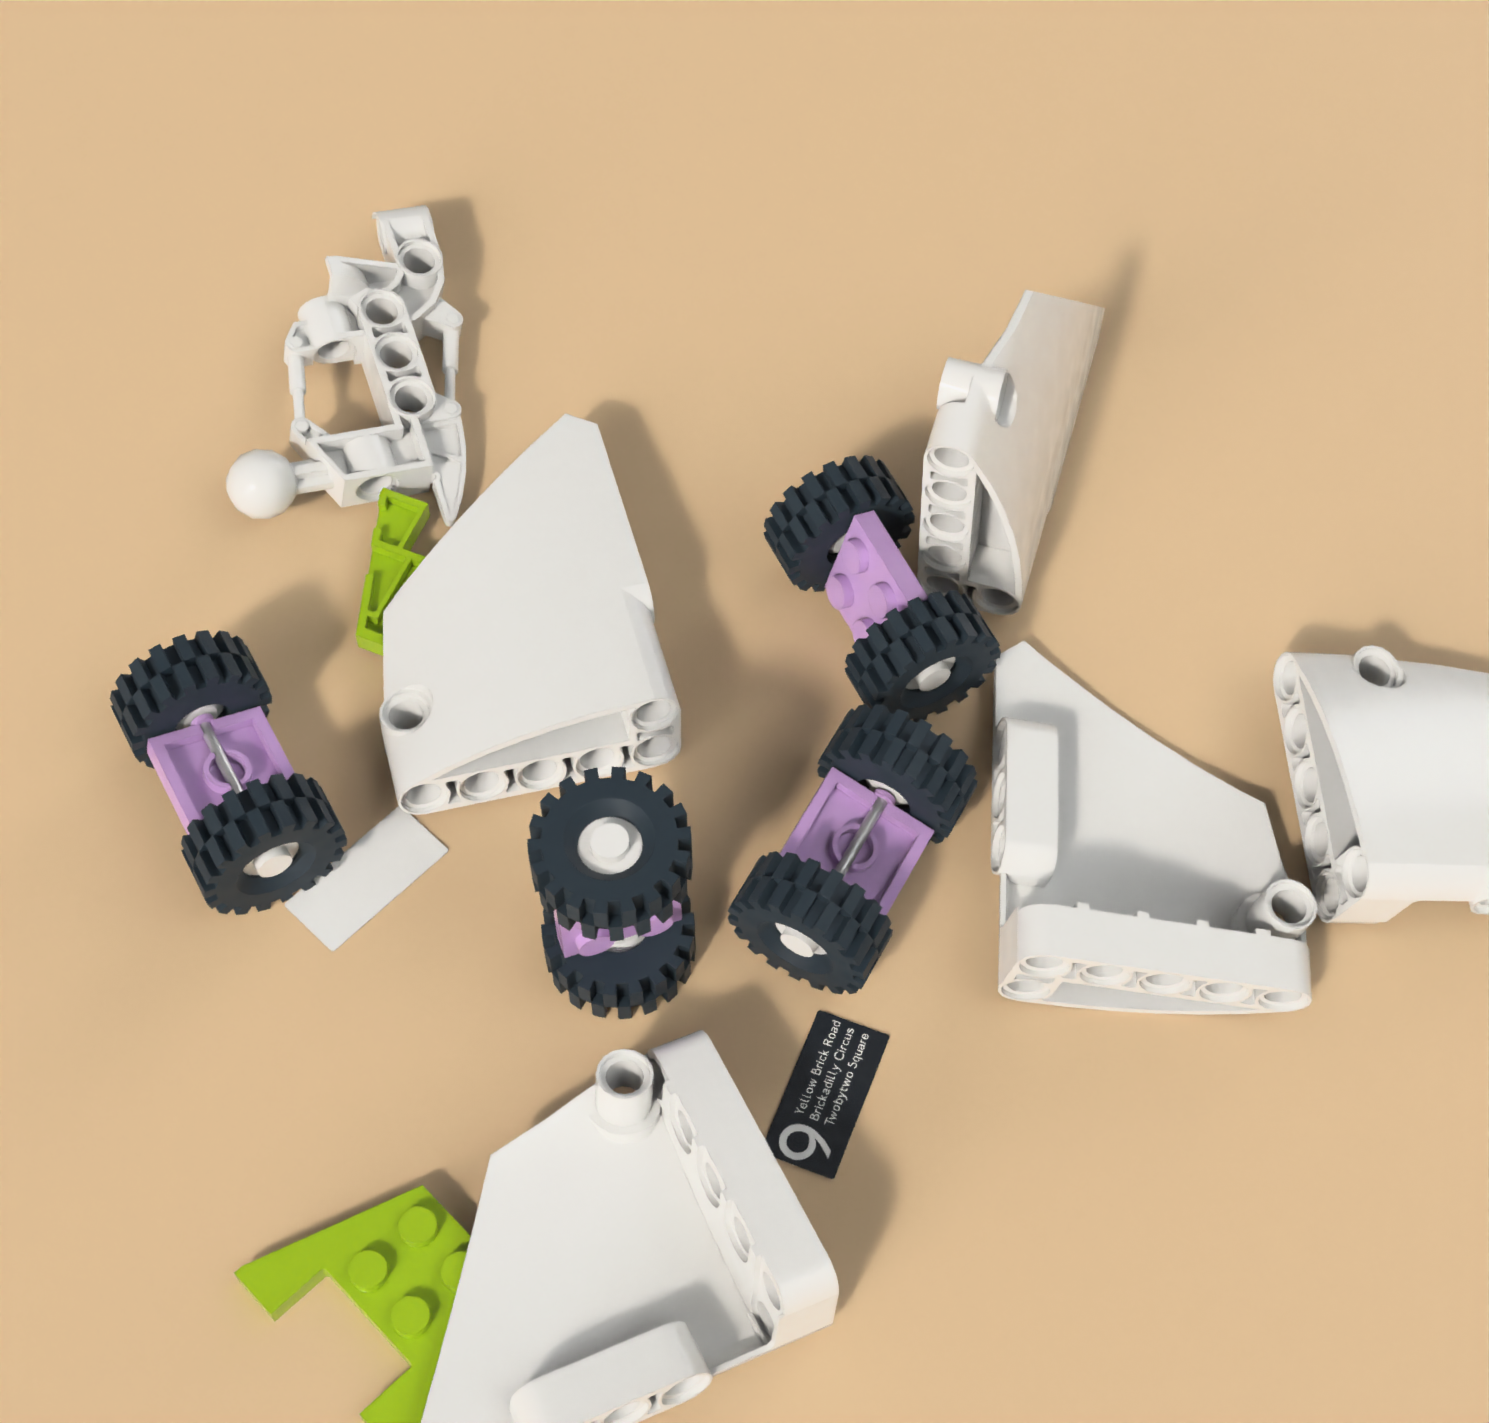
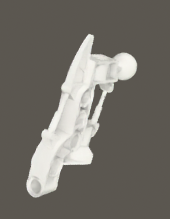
M426 205L372 213V219H376L378 240L385 262L343 256H326L325 263L330 275L328 293L325 296L313 298L300 307L298 311L299 321L293 322L284 345V362L288 365L290 394L293 396L294 420L290 426L289 443L303 461L289 463L286 457L273 450L254 449L241 454L231 466L226 477L228 496L238 511L253 519H271L283 514L293 502L295 495L326 490L342 508L378 501L383 487L409 496L429 492L430 483H433L432 489L445 525L451 527L455 524L462 502L466 477V443L461 420V406L455 401V379L458 373L459 338L461 336L463 316L442 299L445 282L443 254L439 248L431 214ZM425 336L443 341L442 372L445 374L444 396L436 393L419 345V341ZM313 360L322 364L353 360L354 364L361 363L382 426L330 435L305 418L304 395L306 394L304 366L313 365Z

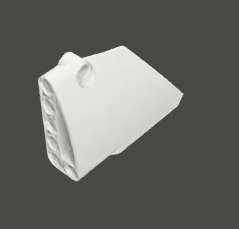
M1025 290L1007 328L982 364L948 357L938 391V412L923 459L917 580L927 596L937 591H941L943 596H945L949 590H956L960 595L963 593L968 595L977 610L997 615H1013L1019 612L1046 516L1051 509L1098 343L1105 308Z
M565 413L533 442L462 514L428 553L383 611L384 702L380 707L379 718L384 749L389 762L397 802L400 809L406 813L415 815L429 814L559 787V783L570 776L575 783L585 782L584 770L598 768L599 778L611 776V766L626 767V773L653 768L668 763L680 752L681 709L654 627L655 614L649 583L598 424Z
M1022 641L1002 652L1000 658L994 660L997 665L994 669L991 804V870L993 874L1000 875L998 992L1008 999L1022 1002L1155 1014H1256L1297 1011L1309 1006L1312 1001L1310 952L1307 946L1306 929L1316 918L1317 904L1315 897L1306 886L1298 881L1288 879L1279 854L1266 804L1201 769L1152 738L1076 683L1027 642ZM1274 911L1280 914L1286 922L1278 918Z
M1374 645L1364 646L1354 655L1303 652L1282 653L1277 659L1274 668V693L1312 894L1315 897L1317 915L1321 921L1325 923L1356 924L1387 922L1407 906L1417 901H1469L1471 912L1489 915V673L1436 664L1399 661L1384 648Z
M703 1030L648 1050L646 1055L629 1049L610 1052L602 1058L597 1066L595 1084L548 1118L490 1155L464 1265L421 1423H638L694 1398L710 1385L714 1376L832 1325L839 1295L838 1280L832 1262L715 1046ZM624 1086L636 1091L621 1094L613 1091V1089Z

